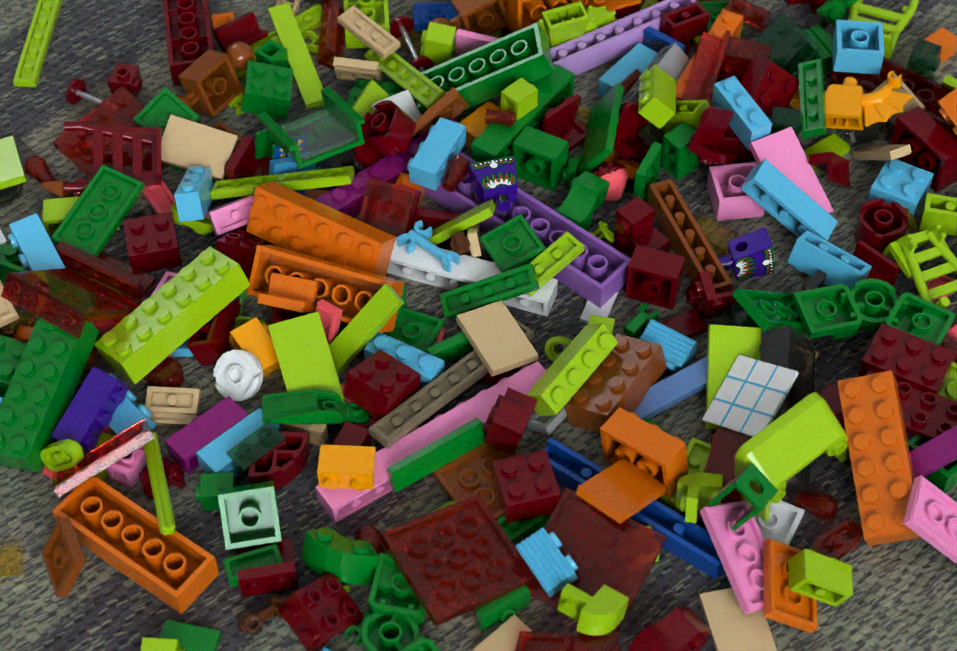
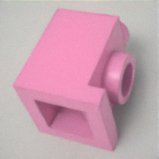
M135 442L131 445L123 443L112 460H108L105 464L109 478L134 487L139 479L138 474L147 467L144 447Z

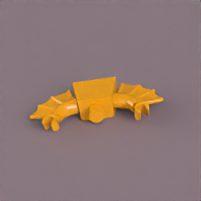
M890 71L887 74V85H883L876 92L865 94L863 87L857 86L855 78L846 77L842 85L832 84L828 87L827 91L824 90L826 128L863 131L864 125L868 127L877 122H887L892 115L903 112L905 103L912 99L913 95L892 91V89L895 90L901 87L902 78L901 74L899 77L894 78V71ZM799 86L789 104L795 110L796 117H801Z

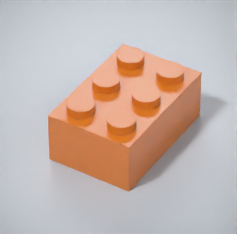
M620 407L601 426L600 434L604 460L613 465L624 458L666 485L667 489L664 496L670 498L677 490L678 480L688 474L686 443L679 437L667 434L657 425L649 424L640 419L635 413L628 412Z

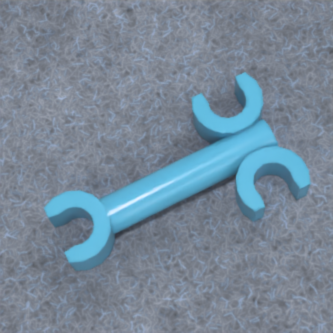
M422 220L415 223L414 230L412 229L408 234H402L397 238L398 247L408 243L406 246L408 254L415 251L417 244L442 261V268L446 272L451 271V264L449 262H455L457 265L460 264L459 254L456 252L446 253L427 240L432 236V227L422 230Z

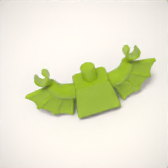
M579 1L541 12L542 19H539L536 23L539 24L548 38L550 48H553L619 19L615 18V10L609 11L606 9V6L593 7L591 5L585 10L582 2Z

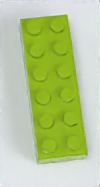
M208 247L191 263L183 267L172 279L163 284L153 295L144 300L134 311L125 316L121 322L105 333L94 345L107 365L133 384H136L246 290L250 283L239 263L214 248Z

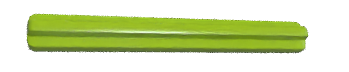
M153 431L150 433L145 432L142 435V442L160 533L164 536L167 534L172 535L175 533L176 524L158 437Z

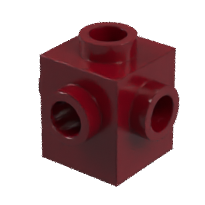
M116 64L112 75H109L107 80V86L111 90L112 98L135 100L137 93L142 89V79L138 65Z

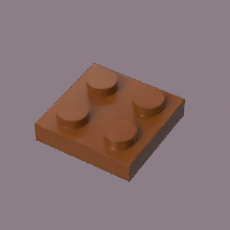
M59 517L41 554L56 596L65 597L70 593L81 569L85 566L86 555L81 550L78 542V533L73 528L70 517Z

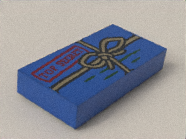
M651 26L645 29L644 46L658 53L662 48L676 43L685 52L684 44Z

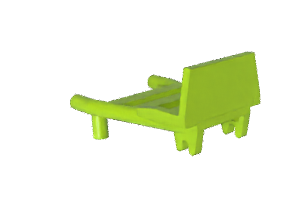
M858 0L854 5L850 6L848 20L880 22L858 16V13L897 22L896 25L883 23V33H887L883 34L884 58L891 59L899 35L915 14L919 0H910L909 5L904 6L901 13L865 5L863 0Z
M934 225L927 230L915 234H907L897 241L890 243L882 254L887 258L894 257L908 279L913 277L920 298L933 303L932 300L942 297L935 305L944 309L949 306L950 300L943 296L957 292V280L929 290L925 283L952 272L957 273V257L952 253L944 240L946 233L939 232L941 225ZM927 241H930L934 246L933 248L914 253L915 249L923 246ZM940 256L948 262L922 272L919 267L920 263Z

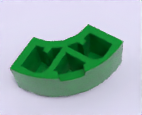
M588 171L583 172L571 181L567 198L555 211L587 231L593 223L591 220L594 211L597 208L601 209L610 182Z
M321 527L317 530H306L301 560L310 569L322 576L325 572L332 573L340 577L339 582L372 585L379 555L369 541L346 538L332 528Z

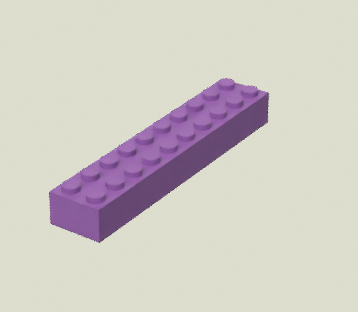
M460 152L437 190L424 187V194L453 213L463 214L481 205L482 203L469 181V164L477 163V161ZM519 188L517 190V200L511 202L512 206L508 211L500 212L496 207L493 216L479 223L480 231L486 234L517 215L522 214L545 248H548L568 231L584 245L585 251L553 278L599 308L626 285L628 265L631 260L629 257Z

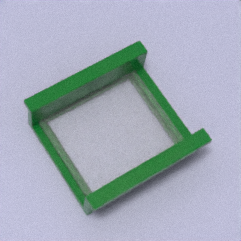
M330 87L321 90L324 109L279 126L265 111L256 114L257 119L264 125L267 138L271 137L297 164L298 169L365 144L361 124L365 123L364 118Z

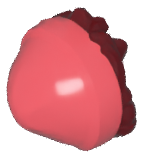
M607 162L606 167L600 166L597 172L592 173L610 182L605 201H617L623 194L629 175L625 169L626 167L621 163L613 165Z

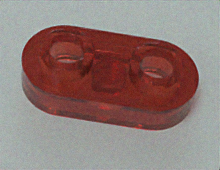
M842 521L818 536L814 541L812 550L839 560L860 545L863 536L862 529L855 522ZM842 536H849L851 540H846ZM822 550H829L830 554L824 553Z

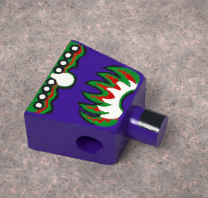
M514 156L469 164V181L481 203L483 204L492 199L498 211H508L512 206L511 202L517 200L518 185Z
M766 227L730 240L727 243L728 255L718 257L725 271L732 269L736 280L775 274L773 244Z

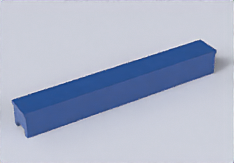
M551 437L547 442V446L543 449H546L556 482L576 494L579 485L605 470ZM657 500L622 522L633 530L650 525L659 546L715 580L724 571L708 531L695 523L685 522V517Z

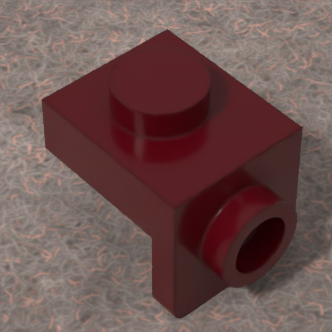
M162 457L168 487L174 485L180 489L184 488L186 484L182 467L178 463ZM147 468L138 475L144 495L151 499L153 498Z

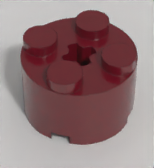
M385 100L377 103L374 106L376 109L371 114L367 112L363 117L365 123L361 124L364 141L382 156H392L398 152L400 154L406 152L410 146L409 141L413 136L416 123L392 101Z
M878 198L867 201L861 207L854 236L856 242L862 240L882 254L890 243L905 236L908 214L897 202L887 203L883 202L884 199Z

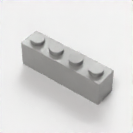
M676 43L662 48L646 69H650L656 64L674 78L677 83L691 60ZM639 78L622 98L621 109L628 102L639 103Z

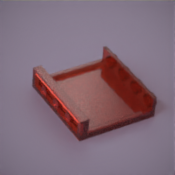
M72 268L7 273L1 295L6 300L76 338L81 337L84 323L112 320L119 323L125 316L141 305Z

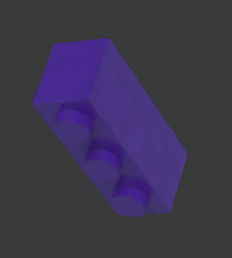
M93 366L51 436L58 441L64 439L77 441L83 448V455L88 456L96 447L98 438L104 428L110 424L116 408L124 401L129 387L115 377Z

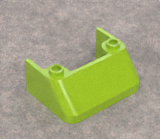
M813 392L745 442L735 455V477L753 463L779 490L757 515L764 522L768 521L769 505L772 503L776 504L784 498L786 494V481L822 453L827 454L829 457L835 456L840 462H844L846 460L848 436L825 399L817 392ZM750 481L751 489L755 493L761 494L760 485L755 481ZM735 488V494H736L742 501L747 500V499L738 491V489Z

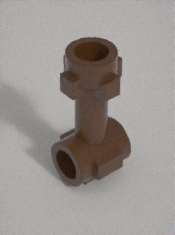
M464 232L450 236L452 251L459 254V256H469L471 253L470 243Z
M273 596L269 599L271 604L251 615L249 612L241 614L237 623L239 631L255 634L259 631L262 622L274 615H277L278 618L283 617L278 608L287 600L285 596Z

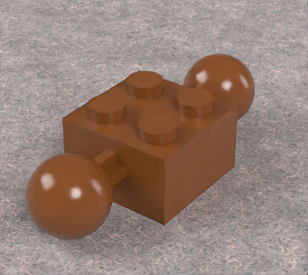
M451 0L456 17L451 20L438 17L430 21L456 27V30L461 29L491 36L510 26L505 9L508 0Z
M235 42L227 48L226 54L210 49L207 50L178 76L186 95L184 97H176L192 111L194 109L199 114L212 118L215 117L242 92L243 88L234 70H246L248 60L254 61L253 49L247 43Z

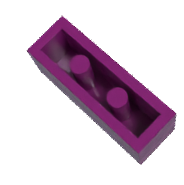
M226 397L222 401L215 403L211 409L201 416L195 417L188 425L174 432L165 440L169 456L187 474L191 473L199 467L196 452L246 418L248 414L232 398Z

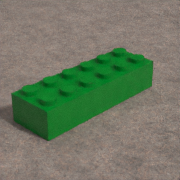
M534 23L421 73L446 93L454 87L469 104L466 108L468 109L501 95L502 90L520 78L530 83L554 73L549 40L539 24ZM416 100L418 110L421 114H424L428 108Z
M553 63L554 73L531 83L538 89L537 107L519 120H516L502 110L498 118L493 123H489L485 131L472 141L470 147L472 159L482 162L513 156V142L526 125L540 130L544 114L550 108L555 109L561 105L565 98L573 97L575 73Z
M41 310L0 406V465L42 473L45 465L41 460L40 452L49 444L55 442V438L51 435L70 405L99 334V330L87 317Z

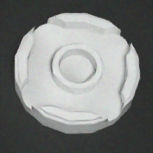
M232 350L223 353L214 367L216 389L224 398L229 396L234 401H245L254 397L260 390L263 382V369L260 361L253 353L247 350Z

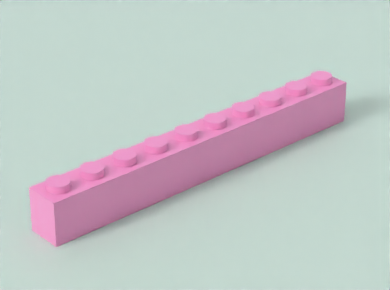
M538 361L531 365H526L519 372L501 379L496 385L487 390L480 391L468 401L460 402L455 408L445 414L437 415L432 421L422 427L414 428L409 434L402 437L388 449L385 447L377 451L374 489L362 491L349 488L327 489L317 485L315 487L317 501L334 523L393 490L386 468L475 418L482 421L484 428L499 394L504 396L509 387L526 395L546 372L545 368Z

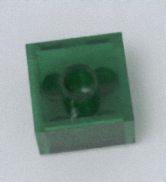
M783 12L750 45L761 58L774 62L792 76L799 71V63L807 62L820 49L815 41Z

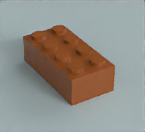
M616 334L615 339L619 343L564 406L570 425L600 434L601 426L619 407L628 412H634L649 388L657 382L667 368L662 346Z

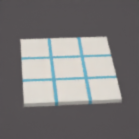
M738 355L702 420L753 437L772 423L799 373L795 370Z

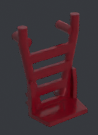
M64 122V131H76L80 140H85L87 133L93 134V177L103 164V136L113 138L114 170L123 173V140L132 142V173L125 175L143 182L144 185H162L161 127H133L118 130L85 122ZM142 144L152 146V169L142 171ZM79 178L76 183H64V192H83L90 181L86 182L85 179Z

